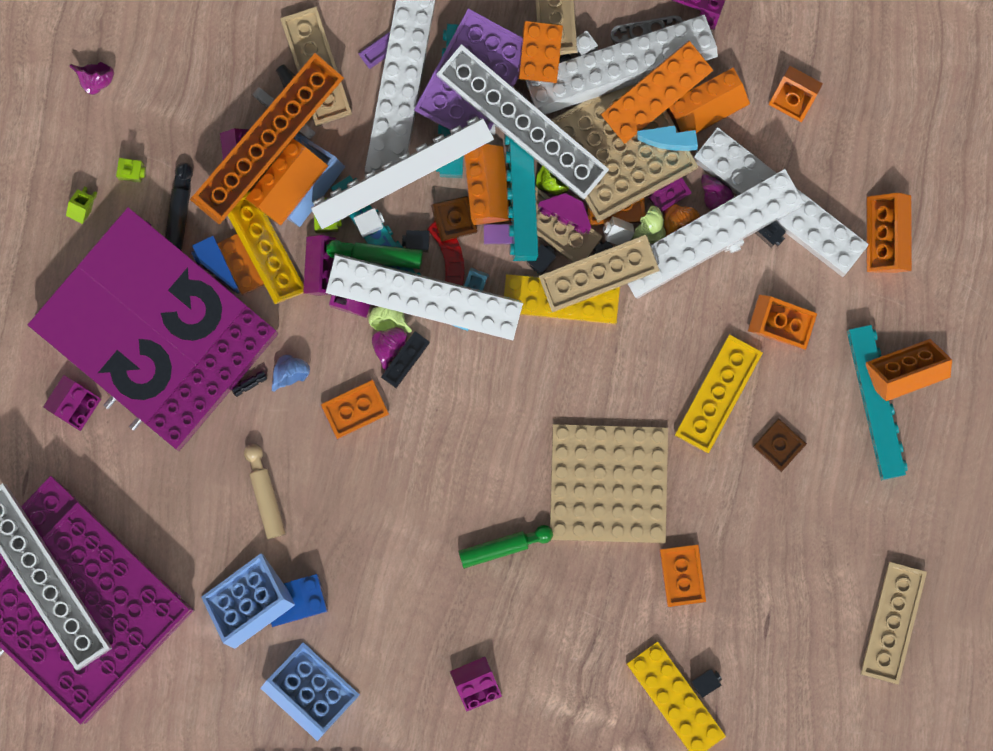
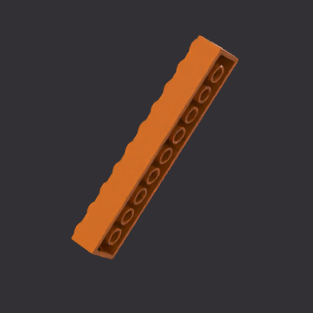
M314 53L190 200L220 225L344 77Z

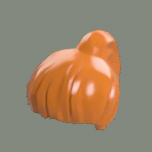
M677 204L667 208L664 216L665 237L700 218L699 212L695 208L681 207Z

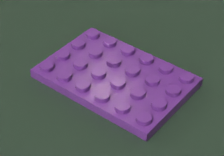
M468 9L414 111L449 130L459 125L463 128L468 125V120L477 116L479 119H484L490 131L493 123L438 78L436 74L462 44L513 88L519 74L522 37Z

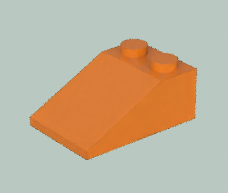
M759 295L748 331L806 350L817 313L771 296Z

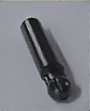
M184 162L178 164L175 168L174 186L171 191L165 238L180 251H182L191 193L190 184L193 176L192 166Z

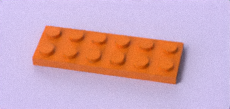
M688 40L600 113V115L625 144L637 134V131H641L709 75L713 69Z

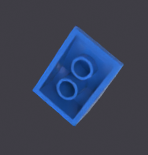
M214 236L192 245L194 251L191 253L198 265L201 264L208 272L236 294L241 293Z
M318 574L283 583L288 589L295 606L271 622V625L275 627L328 612Z

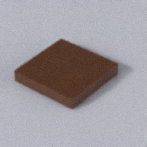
M468 196L431 205L441 242L478 232L476 225H473L471 220Z
M778 418L754 444L753 448L777 470L782 472L807 443Z

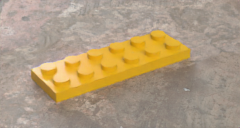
M250 192L246 193L228 214V217L274 304L303 294L304 284L268 217L246 199Z
M506 274L504 296L523 302L520 315L616 324L620 287L552 312L539 277Z
M729 334L674 436L709 454L763 352Z
M658 641L626 664L688 751H707L726 737Z

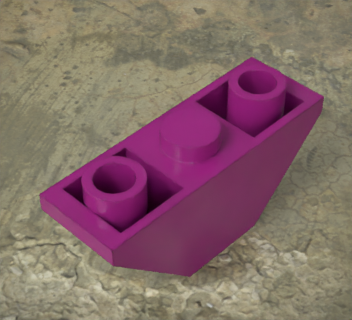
M565 193L539 202L538 209H540L541 214L547 217L552 215L558 218L557 221L566 226L570 224L574 226V230L581 234L585 232L590 233L591 225L582 201Z

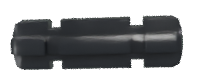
M260 371L256 373V376H251L242 381L240 385H235L232 388L233 394L238 397L243 394L242 392H247L259 385V382L266 381L267 376L265 372Z

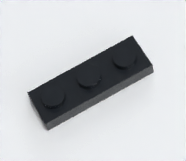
M414 331L381 378L397 389L430 342Z

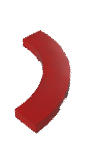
M434 221L427 231L434 237L442 251L446 268L445 281L463 286L465 267L457 238L441 242L437 225Z

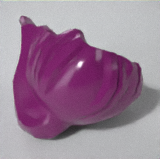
M103 62L88 64L83 67L73 64L69 65L76 72L81 87L90 95H95L101 89L107 87L112 82L115 74L112 67Z
M706 174L702 175L701 183L704 188V202L708 209L712 211L735 198L730 187L721 183L715 177H710Z
M395 327L386 331H377L372 337L373 349L381 361L384 370L388 368L389 363L397 355L400 347L406 344L407 334L401 328Z

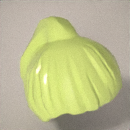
M650 206L645 216L641 217V224L635 229L631 240L647 235L650 243H656L665 237L666 231L663 227V214L659 207Z
M376 306L370 312L368 322L377 331H386L387 329L398 327L406 332H412V329L406 324L403 312Z

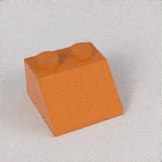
M789 66L768 105L802 123L823 83Z

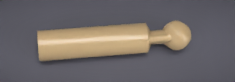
M251 444L245 448L244 457L251 463L253 470L249 475L267 539H272L286 533L268 469L262 466L261 458L263 451L257 444Z

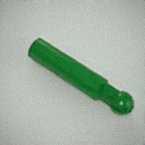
M332 240L326 248V252L331 258H334L336 253L375 264L421 269L423 250L359 242L352 244L339 240Z
M540 525L534 532L528 534L521 531L459 550L458 553L463 569L527 550L530 544L536 542L546 544L552 540L553 532L549 526Z

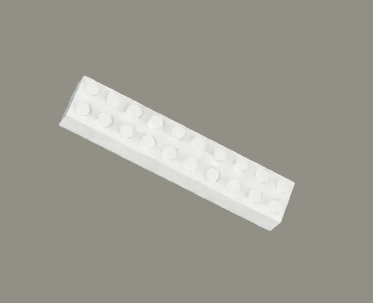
M396 0L365 174L373 170L376 173L383 170L382 165L390 161L393 164L400 161L398 157L409 151L416 113L414 109L418 102L436 0Z
M705 15L559 63L557 83L525 80L533 105L546 115L637 84L688 40L705 60L718 57L717 46Z
M462 44L436 74L438 78L583 200L608 172L609 169Z
M476 116L467 121V126L461 128L459 125L451 129L450 135L444 137L442 134L432 139L434 143L429 146L426 143L415 148L417 152L411 155L407 152L398 157L400 161L394 164L390 161L382 165L383 170L377 173L373 170L365 174V179L359 182L356 179L347 184L348 188L344 190L338 188L331 192V197L327 199L321 197L315 200L311 210L321 229L494 140L484 119H479Z
M718 127L694 156L697 165L721 183L730 187L737 196L777 174ZM798 190L805 204L775 222L786 231L787 235L840 276L844 277L869 244Z
M786 169L652 244L651 248L660 271L628 283L635 298L638 299L803 206L805 203Z
M336 253L326 287V293L510 340L514 339L523 305L521 300Z
M2 483L0 485V553L74 668L81 670L111 650L112 647L9 487Z

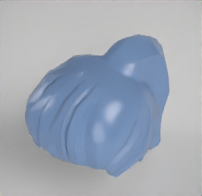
M291 355L281 356L274 367L272 391L275 392L280 387L292 385L297 381H305L310 373V366L304 360L293 358Z

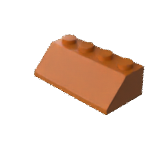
M731 68L687 92L666 110L679 132L695 130L697 134L750 105L743 83L735 69Z
M292 139L246 199L256 209L281 226L328 165L305 146Z
M484 144L464 155L473 225L511 221V218H508L510 203L507 200L508 184L506 181L503 146Z
M891 193L867 197V243L869 244L867 247V272L899 273L912 271L911 195Z
M928 339L866 362V367L875 391L885 401H889L951 378L952 359L936 343Z

